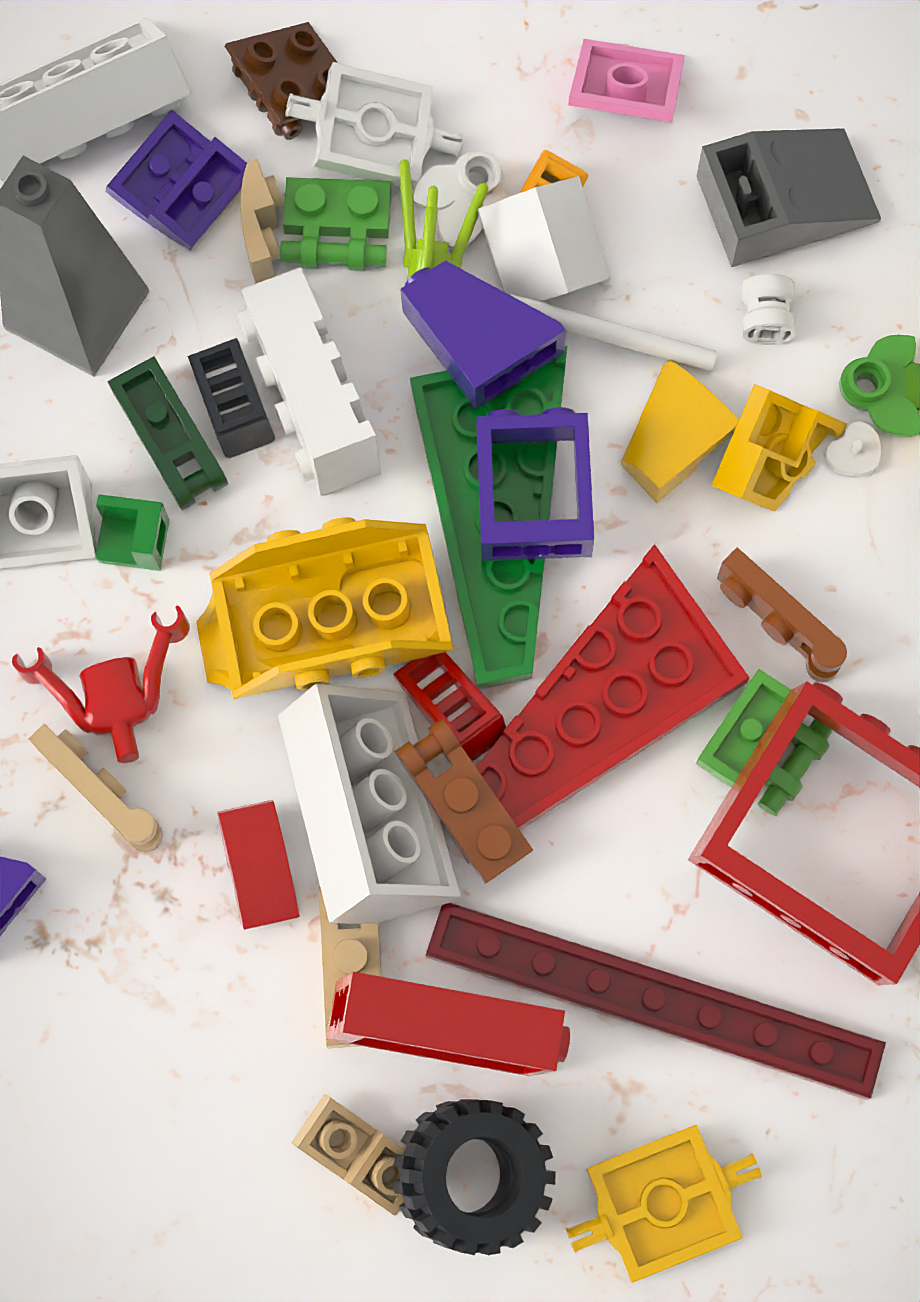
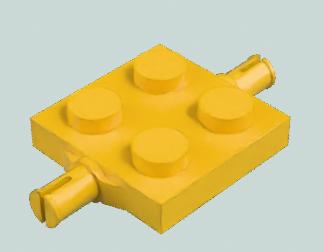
M696 1124L586 1168L597 1196L598 1217L571 1228H565L569 1239L588 1231L592 1232L591 1235L571 1243L574 1253L608 1240L619 1253L630 1283H634L742 1239V1234L731 1210L730 1190L755 1179L762 1178L759 1167L740 1175L736 1174L737 1171L757 1164L754 1155L749 1154L747 1157L720 1167L718 1162L708 1153Z

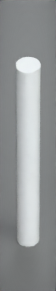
M511 294V296L559 321L566 329V332L710 372L713 370L717 357L716 350Z

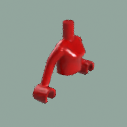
M178 605L175 606L177 619L170 626H163L157 612L151 615V623L156 630V634L144 668L143 687L140 681L137 662L131 657L111 659L82 670L79 677L85 696V708L73 690L52 671V663L42 648L37 647L38 660L34 666L26 668L23 659L18 653L12 657V665L27 683L33 685L41 683L61 704L73 722L83 732H92L96 735L111 733L117 762L130 763L139 758L133 727L148 720L149 716L157 711L160 700L161 676L169 644L182 641L189 633L190 623Z

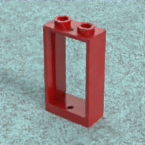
M353 971L336 981L326 1040L530 1077L557 1071L558 1062L563 1063L568 1054L570 1028L563 1026L565 1010Z

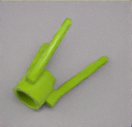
M406 159L401 160L399 164L405 243L403 267L408 268L407 280L418 270L426 267L432 269L445 260L461 268L464 252L479 216L477 209L483 206L488 185L484 182L479 184L451 254H448L449 243L435 241L439 191L436 186H430L428 188L423 239H417L416 246L410 163Z

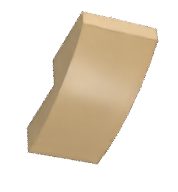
M258 159L247 162L242 182L240 205L244 242L255 284L275 277L272 260L279 258L280 253L272 230L279 228L275 208L283 206L282 197L274 175L264 178Z
M324 1094L291 1143L396 1216L400 1210L399 1205L404 1203L402 1195L394 1193L393 1180L400 1179V1168L393 1167L395 1154L403 1155L405 1149L340 1103Z

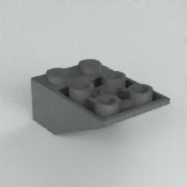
M845 128L751 131L702 146L696 177L731 267L881 221V216Z

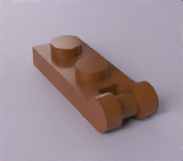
M736 547L722 561L717 579L721 582L720 589L723 594L740 608L748 606L763 620L761 622L762 628L774 641L781 645L789 643L807 659L806 670L812 679L818 682H828L835 678L847 657V649L843 641L744 552Z
M440 719L427 728L429 735L414 745L408 741L394 752L484 884H487L530 854L533 848L461 747L453 731L443 719ZM443 753L452 767L434 778L426 764Z

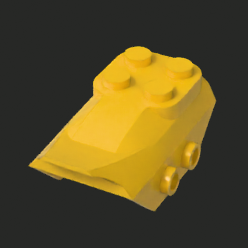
M342 517L327 521L322 525V529L301 534L298 530H283L273 533L267 538L268 541L252 545L209 573L213 593L204 613L196 621L207 683L227 687L232 691L233 700L296 686L298 690L307 691L316 683L328 685L330 684L331 677L352 673L354 678L372 677L385 672L386 666L453 650L448 616L426 524L369 519L355 521L351 517Z

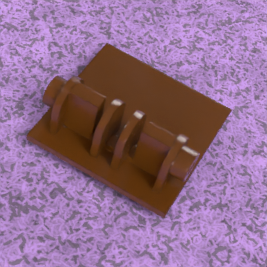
M305 22L226 43L224 47L231 56L233 74L242 80L248 89L249 97L253 101H257L256 107L263 113L268 112L267 118L273 125L274 133L278 136H284L286 140L297 137L303 129L300 124L302 119L285 116L290 93L320 101L326 91L328 71L332 62L338 63L311 24Z

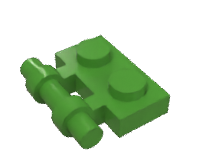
M286 177L283 213L284 234L303 236L301 241H281L280 261L301 263V268L318 269L319 264L348 265L349 270L365 271L366 266H386L387 245L367 244L368 238H389L391 181ZM321 236L350 237L349 243L320 242Z
M758 669L695 764L732 787L791 689ZM815 718L809 727L804 723L800 725L791 740L795 748L782 767L775 766L765 783L768 788L758 802L760 808L773 816H777L787 800L794 801L803 787L800 782L801 778L813 760H821L830 747L827 739L833 730Z

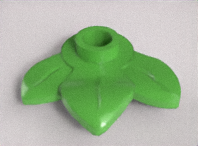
M900 334L889 335L875 342L867 357L851 361L841 374L839 388L845 401L857 409L867 410L873 423L880 430L898 437H914L920 435V413L918 411L920 410V364L912 362L916 351L915 337ZM861 379L869 380L873 383L875 390L865 392L857 386V381Z

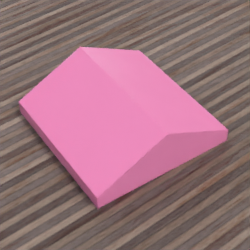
M583 39L568 106L672 122L685 55Z

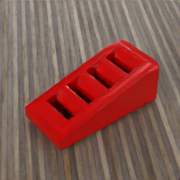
M446 652L411 660L393 673L396 682L431 726L440 719L447 723L472 762L492 748L503 734V730L506 728L503 715ZM441 667L445 673L423 689L417 685ZM451 686H456L457 689L436 705L432 702ZM466 703L471 705L470 708L451 722L447 719Z

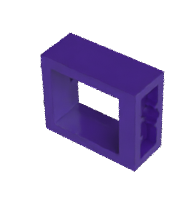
M556 407L536 415H520L515 410L501 409L492 411L487 416L476 417L481 561L592 557L594 522L588 413H575L570 408ZM573 441L577 519L495 522L491 444Z

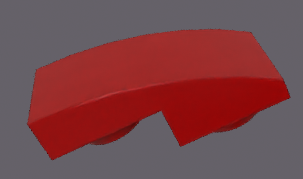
M268 800L217 811L227 866L231 872L242 928L246 930L300 917L274 801Z

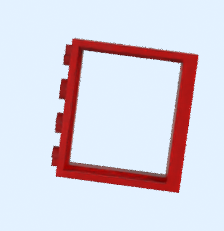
M806 681L793 688L787 695L687 860L876 985H897L920 945V892L887 949H884L728 846L807 714L920 788V747L914 745L904 746L889 736L891 730L881 720L864 713L859 716L842 705V696L829 686L814 682L812 685Z

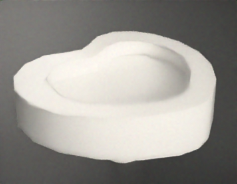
M855 421L850 423L846 427L843 438L832 441L828 445L825 453L826 463L832 470L841 475L849 477L871 475L878 468L882 451L879 436L874 428L866 422Z

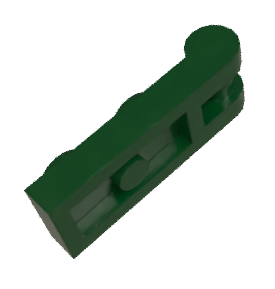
M155 356L107 381L110 390L181 511L196 503L194 497L212 488L216 492L229 485L217 460ZM195 458L200 470L182 478L177 467Z

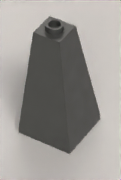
M23 155L0 188V299L2 324L7 331L94 377L150 291L73 182Z

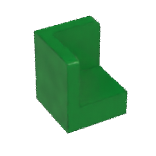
M99 494L96 507L102 517V523L95 554L98 562L160 571L170 521L163 503Z

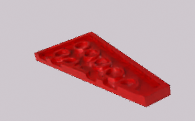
M654 544L643 557L640 565L627 581L621 584L611 597L610 602L593 623L587 626L537 688L535 695L518 716L516 715L503 730L501 737L484 758L478 761L475 767L519 830H521L747 684L750 677ZM443 825L444 829L446 830V832L448 833V835L450 836V838L452 839V841L454 842V844L456 845V847L458 848L466 862L469 864L470 862L468 861L462 850L459 848L453 837L450 835L446 827Z

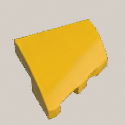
M669 360L661 368L657 381L623 455L621 465L657 503L697 471L699 462L733 435L739 419L701 382L678 364Z
M754 384L711 486L775 512L790 495L794 483L798 479L805 477L817 464L812 456L814 450L828 434L839 438L847 424Z

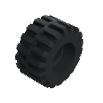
M460 1099V1101L456 1102L446 1101L436 1105V1111L424 1112L415 1120L419 1125L415 1131L406 1130L400 1141L406 1144L403 1155L395 1154L393 1167L400 1168V1179L393 1180L394 1193L402 1195L404 1203L399 1205L405 1218L414 1221L413 1229L421 1236L433 1240L434 1244L474 1256L476 1253L488 1256L500 1254V1247L515 1248L524 1241L520 1234L524 1231L534 1233L542 1223L535 1217L538 1210L549 1211L553 1198L544 1195L546 1184L555 1185L556 1171L546 1170L545 1161L552 1159L553 1155L549 1145L539 1143L538 1138L543 1133L536 1123L525 1122L523 1119L526 1114L514 1107H505L502 1102L492 1100ZM479 1139L487 1143L494 1151L499 1163L500 1179L494 1196L485 1206L473 1212H465L455 1205L449 1195L446 1173L450 1159L455 1151L467 1141Z

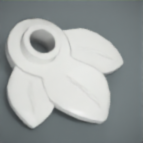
M470 151L459 157L454 165L433 166L425 172L414 189L413 203L426 208L428 188L433 185L438 188L437 227L442 241L449 243L448 248L453 249L471 201L478 188L477 185L470 182L468 178L469 173H479L488 185V191L482 207L510 197L502 187L504 174L501 165L493 155L487 152ZM479 216L468 244H470L483 229Z

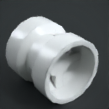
M761 274L750 277L742 283V303L747 307V314L742 318L743 338L746 341L759 345H775L785 343L796 336V317L790 312V305L795 301V282L790 277L780 274Z

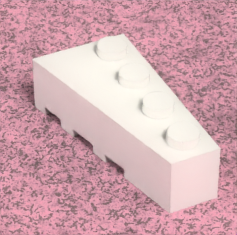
M302 268L294 269L240 289L245 309L238 311L237 315L247 341L251 342L257 339L264 354L255 359L266 388L276 385L283 401L274 406L285 435L296 433L302 449L293 453L304 482L306 483L314 479L320 495L323 496L381 474L376 434L370 420H365L360 406L361 401L353 382L347 384L344 382L347 381V375L335 342L332 339L328 341L325 334H328L325 320Z

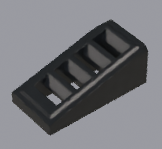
M238 338L187 356L216 437L226 458L238 456L270 444L275 440V435ZM236 363L237 368L210 378L206 376L209 372ZM243 382L241 386L213 395L215 392ZM247 402L251 403L247 406L241 407L239 409L233 410L223 415H221L220 413L228 409L237 407L239 405L245 404Z

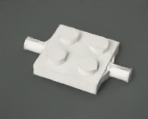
M332 62L328 71L326 91L320 101L296 96L290 93L287 101L285 116L316 122L318 144L314 167L374 181H391V185L400 186L399 164L401 160L406 159L410 163L412 189L414 190L421 179L423 159L429 149L453 154L458 157L463 144V134L434 128L430 110L434 86Z

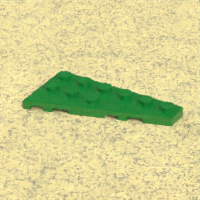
M565 346L563 354L476 410L446 370L410 378V387L476 684L479 689L532 679L545 559L481 561L476 417L487 416L490 412L501 409L515 410L520 415L542 414L550 408L561 407L568 346ZM558 441L491 444L495 522L549 520Z

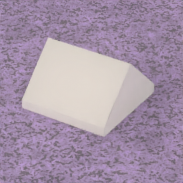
M579 176L539 186L477 209L498 277L505 293L541 302L611 279Z
M78 455L0 463V569L96 558L91 480Z

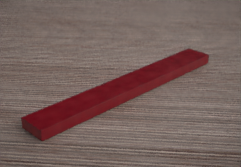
M453 903L441 905L425 954L426 958L865 1100H870L872 1097L886 1042Z

